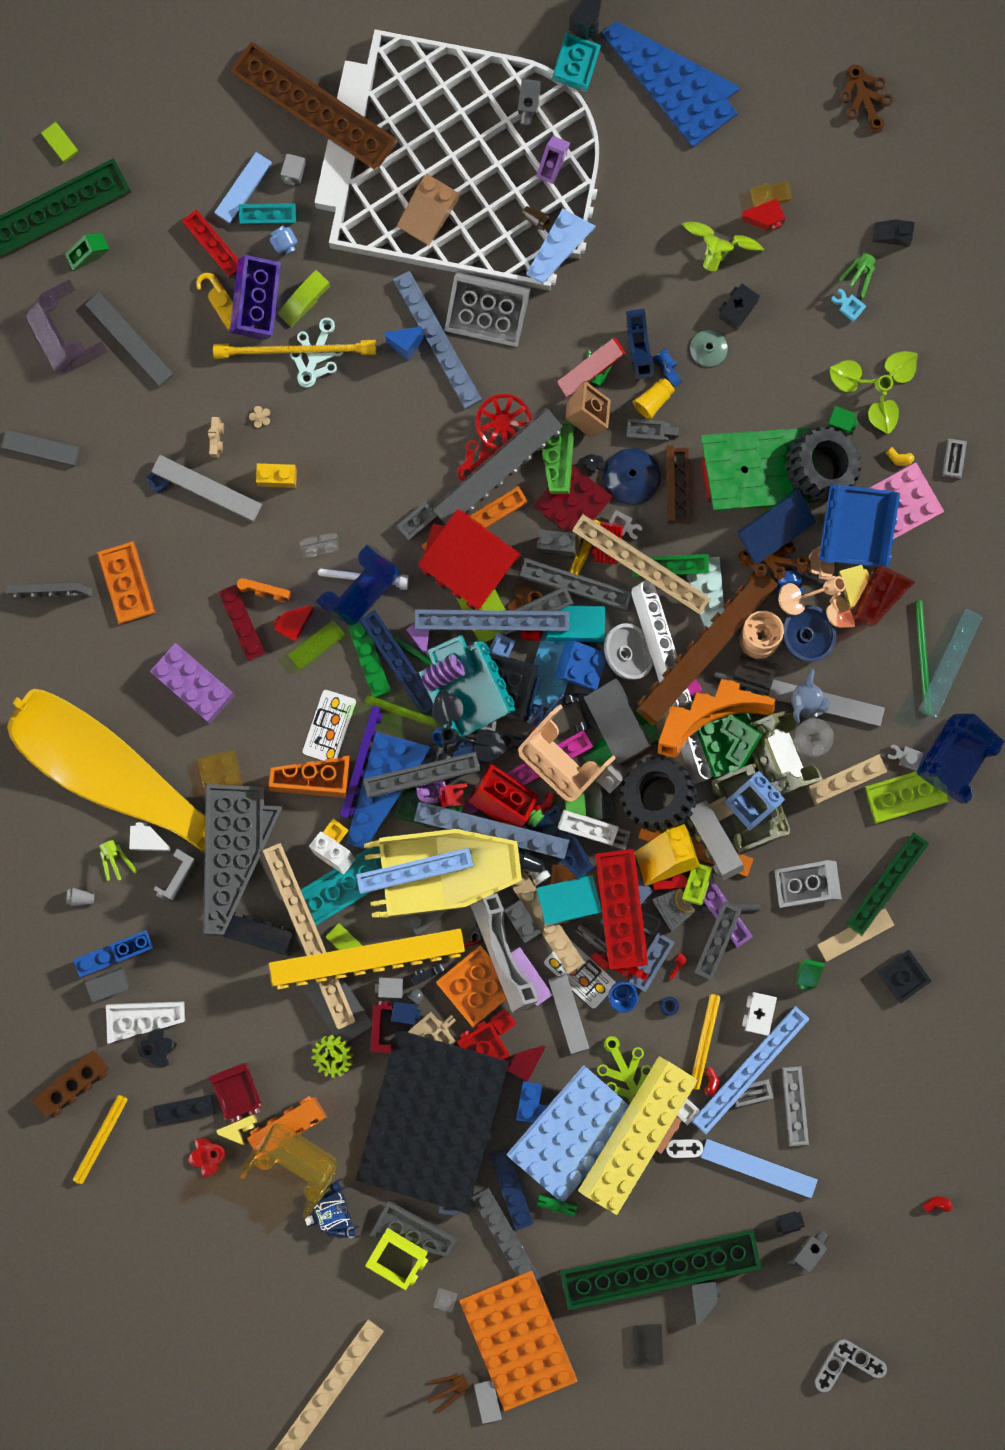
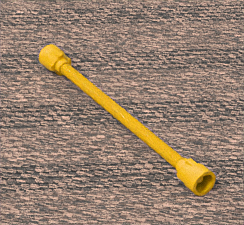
M361 340V343L354 345L340 344V346L299 345V347L258 346V348H235L234 346H229V344H213L214 359L229 358V356H234L235 354L245 353L281 354L286 352L322 353L327 351H355L356 353H361V355H376V340Z

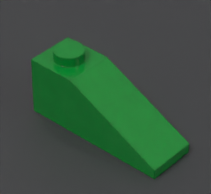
M807 959L799 962L795 983L800 985L799 989L811 991V988L817 987L824 963Z

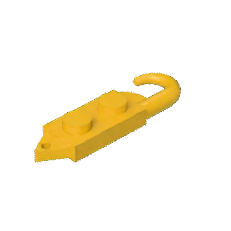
M203 273L197 278L196 286L198 290H201L202 280L209 279L214 288L209 292V301L228 331H230L233 301L214 274Z

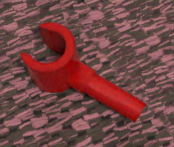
M682 953L674 959L677 965L668 977L671 980L687 962V958Z

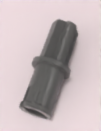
M582 922L575 932L588 942V945L591 944L604 955L607 954L606 941L598 936V932L595 933Z

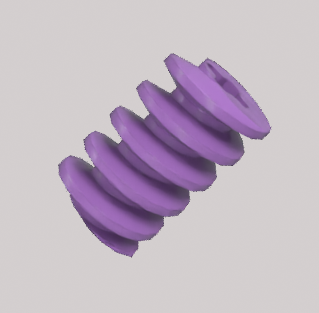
M451 654L449 659H443V663L438 661L437 666L432 664L430 669L425 668V675H422V681L425 687L433 692L435 689L441 688L442 685H447L448 682H453L455 679L460 678L461 675H465V670L461 662Z

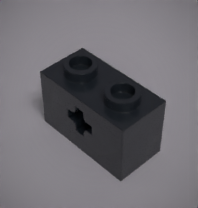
M743 283L739 287L735 286L729 295L731 296L728 302L724 301L718 310L720 311L719 318L735 330L739 329L760 298V295ZM740 303L741 307L736 309L734 306Z

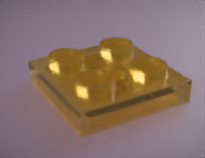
M235 750L197 759L204 791L206 784L243 786Z

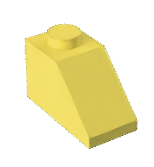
M862 565L841 570L838 573V576L842 577L846 583V588L843 592L849 610L855 607L868 583L867 580H869L868 571L863 569Z

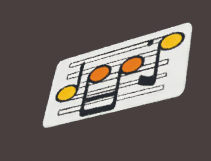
M329 690L322 692L303 748V754L320 760L336 759L338 757L356 704L355 699Z
M573 942L572 944L585 964L570 974L567 973L553 951L546 958L544 964L557 976L567 974L571 989L591 1008H596L608 995L611 986L616 981Z

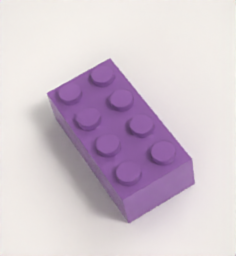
M176 643L150 671L209 724L235 696L231 690Z

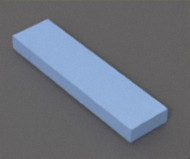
M256 152L214 212L215 215L231 224L239 213V204L246 203L272 165V162Z

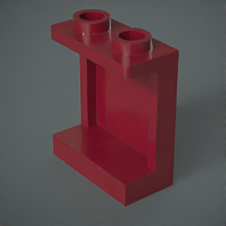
M378 1001V1005H373L371 1052L391 1053L392 1045H381L383 1010H393L390 1002Z
M247 1063L209 1076L222 1108L225 1121L230 1119L232 1123L242 1119V1114L248 1113L250 1116L260 1112L259 1108L263 1107Z

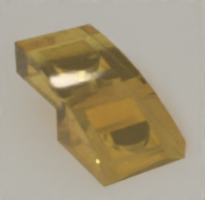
M788 180L771 185L766 183L750 188L754 206L776 198L779 203L793 200Z

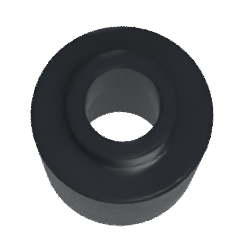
M794 1211L777 1216L778 1220L775 1221L777 1232H782V1235L800 1231L801 1228L805 1227L801 1212L796 1213Z

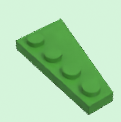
M559 420V423L563 426L560 429L561 432L552 439L550 437L546 441L547 444L542 449L550 493L570 494L575 426L568 422V420Z

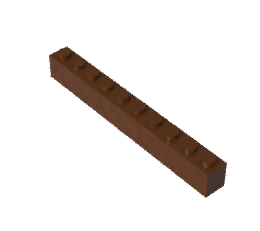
M753 571L746 579L748 581L746 586L741 585L735 591L737 596L733 600L729 599L722 606L724 611L721 614L717 612L710 620L712 624L709 628L705 626L698 633L701 637L697 641L693 639L686 647L688 649L686 654L683 655L681 653L674 661L676 665L672 669L669 667L662 674L664 679L660 683L656 681L649 689L652 692L648 697L644 695L637 702L640 706L636 711L652 726L660 720L740 629L747 618L754 613L778 584L769 575L766 574L763 577H759Z

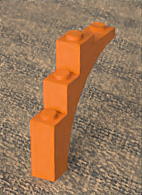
M721 679L715 697L696 692L690 710L671 706L658 742V754L677 758L682 746L692 734L713 720L728 716L729 714L758 713L771 715L774 712L775 699L766 695L754 694L750 691L740 690V683Z

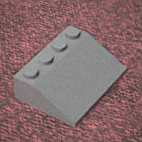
M457 272L454 276L444 331L518 347L531 288Z

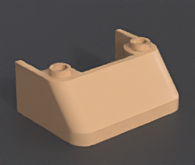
M559 705L548 714L520 745L518 752L519 756L563 799L572 802L603 773L616 757L613 755L601 767L592 761L586 762L582 767L578 766L553 742L558 736L559 730L552 719L563 708Z

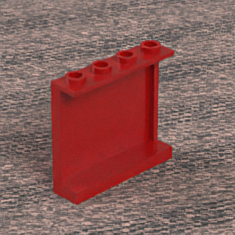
M457 509L418 565L421 567L420 571L428 577L430 575L436 578L435 582L441 587H449L452 590L450 593L458 599L461 597L465 599L468 607L476 610V608L482 610L484 603L515 560L519 559L521 553L464 511Z

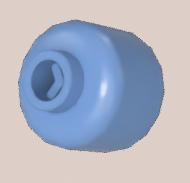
M281 226L271 233L270 242L277 253L281 254L284 252L287 255L295 250L294 246L298 240L291 228Z

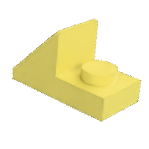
M251 1115L217 1130V1133L245 1145L240 1129L245 1132L254 1128L253 1124L257 1120L255 1115Z

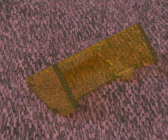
M277 1123L270 1127L244 1162L240 1178L244 1179L254 1165L262 1170H267L275 1162L281 1164L308 1182L304 1189V1195L308 1199L303 1212V1218L306 1219L321 1200L337 1169V1160L290 1128Z

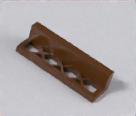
M666 445L667 524L690 523L689 448H674V445ZM674 453H685V460L680 465L674 460ZM679 469L685 474V479L681 483L675 480V473ZM679 488L685 492V498L681 502L675 498V492ZM679 507L686 512V519H676L675 511Z

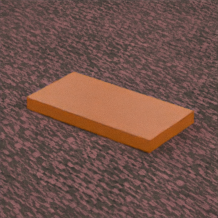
M134 541L97 552L118 624L121 625L156 614Z

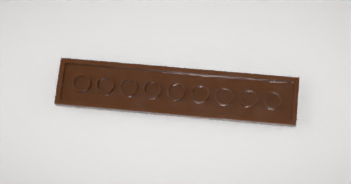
M252 41L230 70L232 75L374 171L379 169L398 142L395 137Z

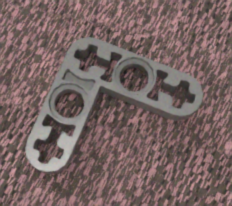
M839 1339L834 1344L815 1378V1386L821 1392L830 1391L847 1361L875 1378L884 1377L887 1372V1366L882 1360L846 1339ZM847 1343L846 1347L853 1351V1347L856 1348L852 1353L851 1359L848 1358L850 1356L849 1353L845 1351L840 1353L841 1349L838 1347L840 1344L844 1345ZM858 1353H864L866 1356V1361L863 1364H858L855 1361V1356ZM870 1358H873L871 1363L878 1366L879 1363L881 1364V1369H883L881 1373L877 1372L875 1374V1370L868 1366V1369H865L869 1364ZM831 1360H837L839 1363V1368L836 1371H831L828 1368V1363ZM824 1370H826L829 1374L834 1375V1377L832 1379L829 1376L827 1379L829 1385L823 1386V1388H821L819 1380L825 1379L827 1374L823 1372Z

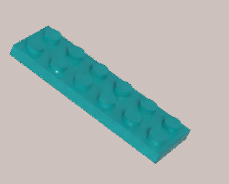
M380 847L366 849L354 857L355 861L344 875L334 869L301 889L315 926H318L371 893L360 894L356 875L382 869L381 858L365 860V856L368 854H380Z

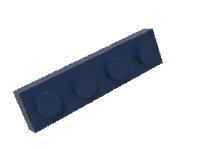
M506 1149L490 1155L514 1228L518 1230L534 1223L513 1162L506 1155L509 1150Z

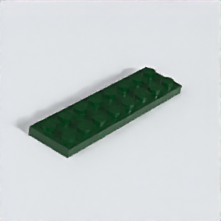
M113 158L0 215V259L131 193L115 159Z

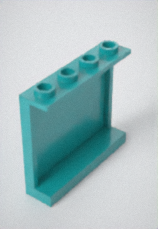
M483 641L474 642V645L468 648L476 669L475 672L447 685H443L433 692L427 689L433 703L441 689L461 700L464 707L463 715L458 721H452L451 728L456 729L459 736L466 737L515 711L514 700L508 695L505 689L506 683L500 678L497 672V664L491 659L489 647ZM424 670L419 672L421 678L422 675H425Z

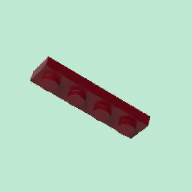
M236 585L218 591L247 661L249 662L265 655L266 653Z

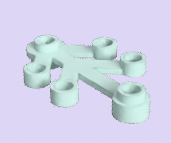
M324 318L320 321L321 333L316 343L317 346H323L328 334H331L335 329V324L330 318ZM329 324L331 328L329 330H325L324 326ZM304 331L299 332L297 335L299 343L303 346H309L308 334ZM301 335L306 336L304 341L300 340ZM333 351L323 353L308 352L306 353L309 359L307 368L301 359L302 353H299V357L295 358L293 357L294 353L291 352L290 356L296 362L300 371L297 375L298 383L302 387L309 388L315 384L316 378L327 373H336L337 366L334 362H328L325 367L317 370L314 369L316 364L334 356L341 357L344 352L339 354ZM330 365L335 367L333 371L328 370ZM309 376L310 380L306 382L303 378Z

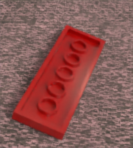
M634 849L595 854L609 970L648 966Z

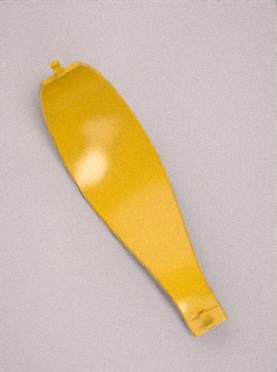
M32 689L22 701L16 697L12 703L16 710L7 725L9 736L17 749L42 773L84 799L170 830L205 853V814L182 797L121 738L86 712L44 690Z

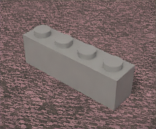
M707 800L697 804L696 808L692 807L691 811L693 814L690 818L687 816L685 821L689 828H694L696 832L694 834L698 844H703L705 848L703 852L707 860H712L714 863L712 868L717 877L721 876L724 881L743 871L744 866Z

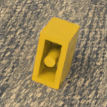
M257 463L256 483L258 487L296 488L297 469L295 465Z

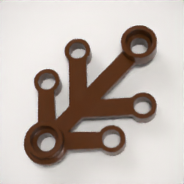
M851 65L846 71L848 83L839 97L842 103H848L851 99V91L854 85H856L858 93L852 106L847 110V118L850 120L857 118L858 109L863 101L870 118L869 130L872 133H880L883 130L884 121L877 116L871 99L888 107L892 104L893 97L890 94L882 95L865 88L863 82L874 85L877 90H882L885 87L886 80L883 77L875 78L865 74L864 69L860 65ZM857 71L859 75L855 76L852 72ZM877 81H881L883 85H877ZM846 94L849 98L844 99L842 95ZM884 98H889L890 102L886 103ZM854 111L856 115L851 116L849 112ZM878 121L880 125L875 126L873 122Z
M789 541L784 545V548L775 551L761 561L765 565L754 564L746 549L738 555V560L741 564L747 567L751 566L759 577L767 574V566L773 572L776 579H783L785 577V568L778 567L776 564L794 566L796 571L801 574H806L811 570V561L805 556H801L798 559L782 558L786 554L795 552V543Z

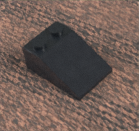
M581 0L570 15L569 31L588 41L590 38L594 39L599 31L602 0Z

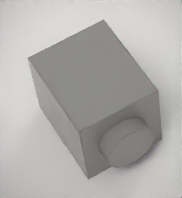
M286 154L281 171V178L286 184H301L306 167L305 158Z
M614 760L596 781L611 793L622 782L628 771Z
M379 978V982L375 983V993H379V998L403 999L404 979Z

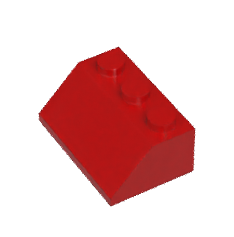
M491 764L473 789L468 802L500 823L521 828L527 822L538 795Z

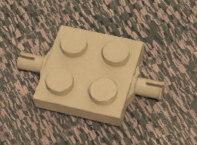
M430 1012L408 1032L453 1045L456 1040L450 1034L448 1027L456 1019H452L453 1016L450 1015L442 1022Z

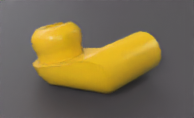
M893 447L885 453L896 466H909L914 461V456L911 453L898 454Z

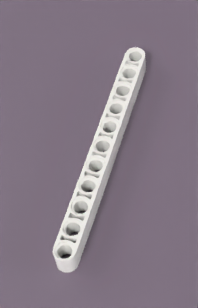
M646 580L635 586L631 593L660 683L664 679L662 674L669 667L672 669L676 665L674 661L677 658V654L656 587ZM688 688L672 706L682 707L686 710L691 709L692 701ZM695 732L682 746L681 753L691 778L695 783H701L711 778L712 773L697 732Z

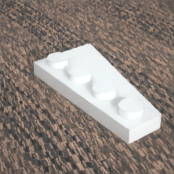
M184 1001L107 1004V1044L147 1033L154 1029H161L184 1022Z

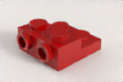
M483 1021L475 1026L477 1030L470 1033L468 1030L459 1035L460 1040L457 1042L462 1048L500 1059L510 1056L491 1022Z

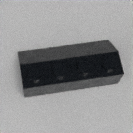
M234 912L223 937L288 956L294 933L290 932L291 928L280 925L278 929L272 927L273 923L261 920V923L253 921L254 917L245 914L242 917L235 916L236 912Z

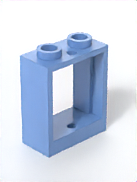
M758 771L724 803L751 830L785 799ZM749 786L769 806L762 814L742 794Z

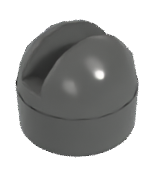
M413 989L406 997L419 1006L423 1000V993L421 990Z

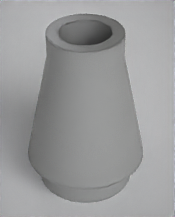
M76 888L68 889L66 904L71 905V907L93 905L95 893H89Z

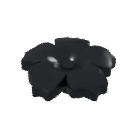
M589 454L582 461L583 467H587L590 472H595L596 468L597 470H604L605 467L603 457L600 455L595 457V454Z

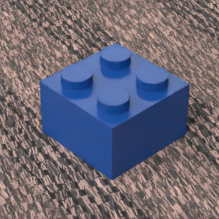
M565 641L554 678L586 690H597L606 662L605 653L576 641Z

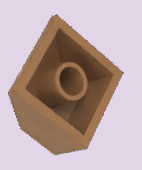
M584 380L567 403L565 419L593 438L608 429L611 400Z

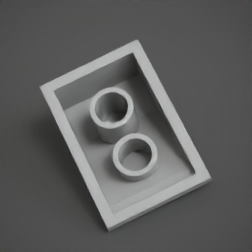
M826 860L774 870L779 908L842 900L836 861Z

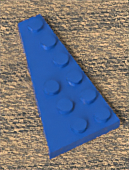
M376 732L364 779L420 766L432 747ZM363 782L346 844L364 848V844L372 840L403 791L367 799Z

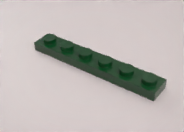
M912 833L847 922V927L860 936L865 934L926 850L929 842L916 833Z

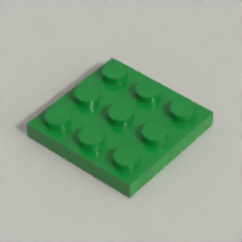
M749 713L733 715L747 725L752 724ZM728 716L713 720L696 731L713 779L742 768L725 757L735 741L720 731ZM752 753L744 767L755 764Z

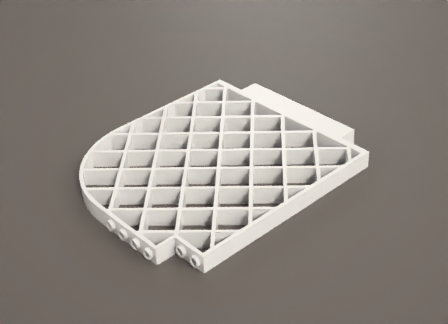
M374 30L367 65L345 61L337 99L365 118L369 102H371L384 120L377 126L384 131L390 129L401 145V148L387 156L377 171L369 168L353 178L357 158L328 140L314 203L316 209L335 212L329 239L330 248L455 273L461 272L550 291L551 285L555 286L557 274L553 273L544 284L531 277L516 275L524 269L528 272L539 250L525 259L512 238L533 225L525 220L507 232L494 212L515 198L522 209L526 206L529 207L522 194L543 181L556 201L542 209V212L550 215L561 207L574 214L567 203L589 190L583 219L588 221V218H592L594 207H591V202L596 200L597 189H594L599 163V141L595 122L587 104L575 88L553 81L557 86L540 96L537 113L538 118L547 130L525 143L512 125L521 119V114H518V111L507 117L495 98L514 85L520 90L522 79L527 78L533 73H538L551 80L554 70L533 60ZM382 42H387V44L381 47ZM401 45L412 47L420 60L398 73L386 55ZM421 49L433 52L426 56ZM446 54L455 55L465 69L443 82L432 66V63ZM379 58L393 77L372 90ZM467 58L476 59L478 61H476L473 64H470ZM490 63L502 64L510 78L489 91L477 72ZM426 67L438 86L416 100L404 81ZM513 67L522 68L523 70L516 73ZM471 76L483 95L464 108H461L450 92V89ZM399 85L411 104L389 117L377 98ZM566 91L580 109L553 126L540 106ZM444 94L456 113L434 126L422 107ZM489 102L501 122L480 135L467 116ZM529 103V104L526 105V107H531V106H532L531 103ZM417 111L429 130L407 144L395 127V124ZM585 116L593 139L572 152L568 149L565 160L560 168L562 169L570 163L583 183L564 196H561L554 184L536 177V175L516 188L503 168L525 155L537 172L540 164L531 150L552 136L562 139L558 133ZM462 120L474 139L452 152L440 133ZM507 128L520 148L498 161L485 142ZM435 138L447 156L425 170L413 153V150ZM480 146L492 166L471 179L458 159ZM594 148V169L592 179H589L576 159ZM408 155L420 174L397 187L385 168ZM450 164H453L465 181L464 184L454 190L458 192L459 197L471 190L483 210L463 223L460 222L452 210L449 217L455 224V228L435 241L433 240L429 246L427 245L413 255L402 253L393 239L405 231L396 227L388 232L376 215V212L396 199L406 209L408 202L403 196L405 193L418 186L426 173L433 176ZM380 172L392 192L370 205L358 186ZM498 172L511 192L488 205L476 186ZM351 189L365 209L343 223ZM371 216L383 236L368 246L356 244L348 230ZM489 216L502 236L479 250L467 229ZM537 230L545 241L548 236L546 230ZM343 234L348 242L339 241L340 235ZM461 234L474 254L459 264L448 262L439 248ZM582 242L578 245L577 250L575 249L569 257L580 259L581 254H585L586 243ZM389 243L394 251L380 248ZM507 243L520 263L506 272L494 271L485 256ZM434 251L439 260L426 258V256ZM477 261H480L485 269L473 267L471 265Z

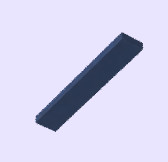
M373 610L359 621L421 714L425 715L433 709L432 699L422 679L376 610Z

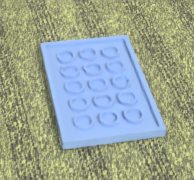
M583 1065L506 1155L554 1197L564 1202L588 1175L629 1105Z

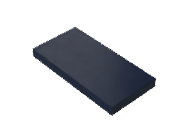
M795 490L737 531V534L753 563L758 564L816 523V520L800 490Z

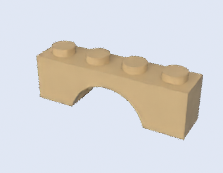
M876 755L810 785L807 790L814 805H818L851 788L887 773V770L880 755Z

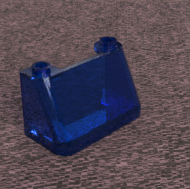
M368 544L358 554V561L365 570L341 597L334 592L328 591L324 592L316 600V603L323 609L350 625L356 624L393 584L399 574L398 568L375 546Z
M954 714L948 719L917 769V775L957 802L967 804L973 797V789L968 786L986 757L996 756L1000 753L1005 741L976 714Z

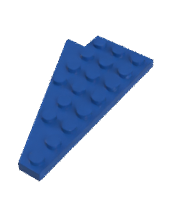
M618 21L602 31V36L692 148L737 116V111L729 103L728 99L740 90L739 86Z

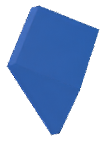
M422 326L384 332L387 346L408 361L424 340Z

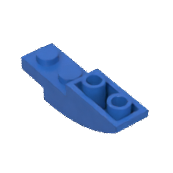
M147 930L75 958L73 962L79 978H82L153 949Z

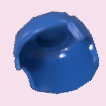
M619 981L613 984L608 992L610 1004L618 1012L627 1013L638 1004L637 990L628 981Z

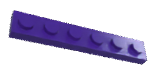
M372 707L340 814L341 818L349 820V817L354 815L356 805L353 803L355 797L358 798L361 786H359L361 779H364L366 771L364 766L366 760L368 761L370 757V746L374 742L377 732L375 729L377 724H381L383 713H380V707Z

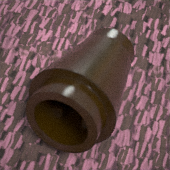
M528 206L523 209L521 214L537 230L544 231L551 220L547 213Z

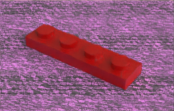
M197 209L182 220L183 224L230 279L237 272L238 258Z

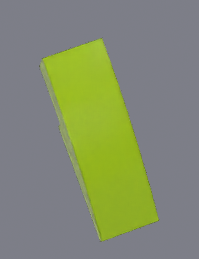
M315 270L288 299L278 312V315L292 327L318 302L317 299L330 288V283Z

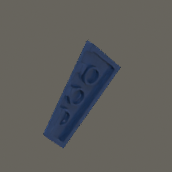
M558 805L542 813L545 817L536 827L529 826L527 823L524 824L529 830L569 840L565 859H557L578 880L595 870L575 834L558 829L562 816Z

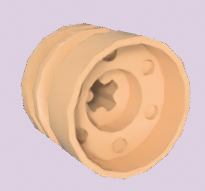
M757 611L751 614L745 621L739 636L740 646L744 653L755 659H765L773 655L783 638V623L772 612Z

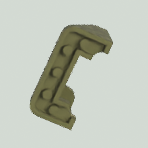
M794 709L771 714L749 724L750 727L763 734L752 752L758 771L761 772L781 796L823 780L817 767L810 765L803 768L789 733L798 726V723L793 718Z
M756 763L712 780L714 795L719 798L725 796L728 799L758 772ZM750 786L742 792L743 796L760 814L769 808ZM781 804L751 830L735 814L731 816L737 832L732 843L734 848L738 850V853L790 834V827Z

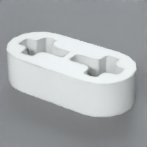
M694 1139L671 1140L666 1148V1152L674 1158L698 1157L703 1152V1145L700 1141ZM676 1143L678 1147H683V1150L673 1154V1151H669V1147ZM692 1143H696L700 1150L693 1154L691 1150H686V1147H691Z

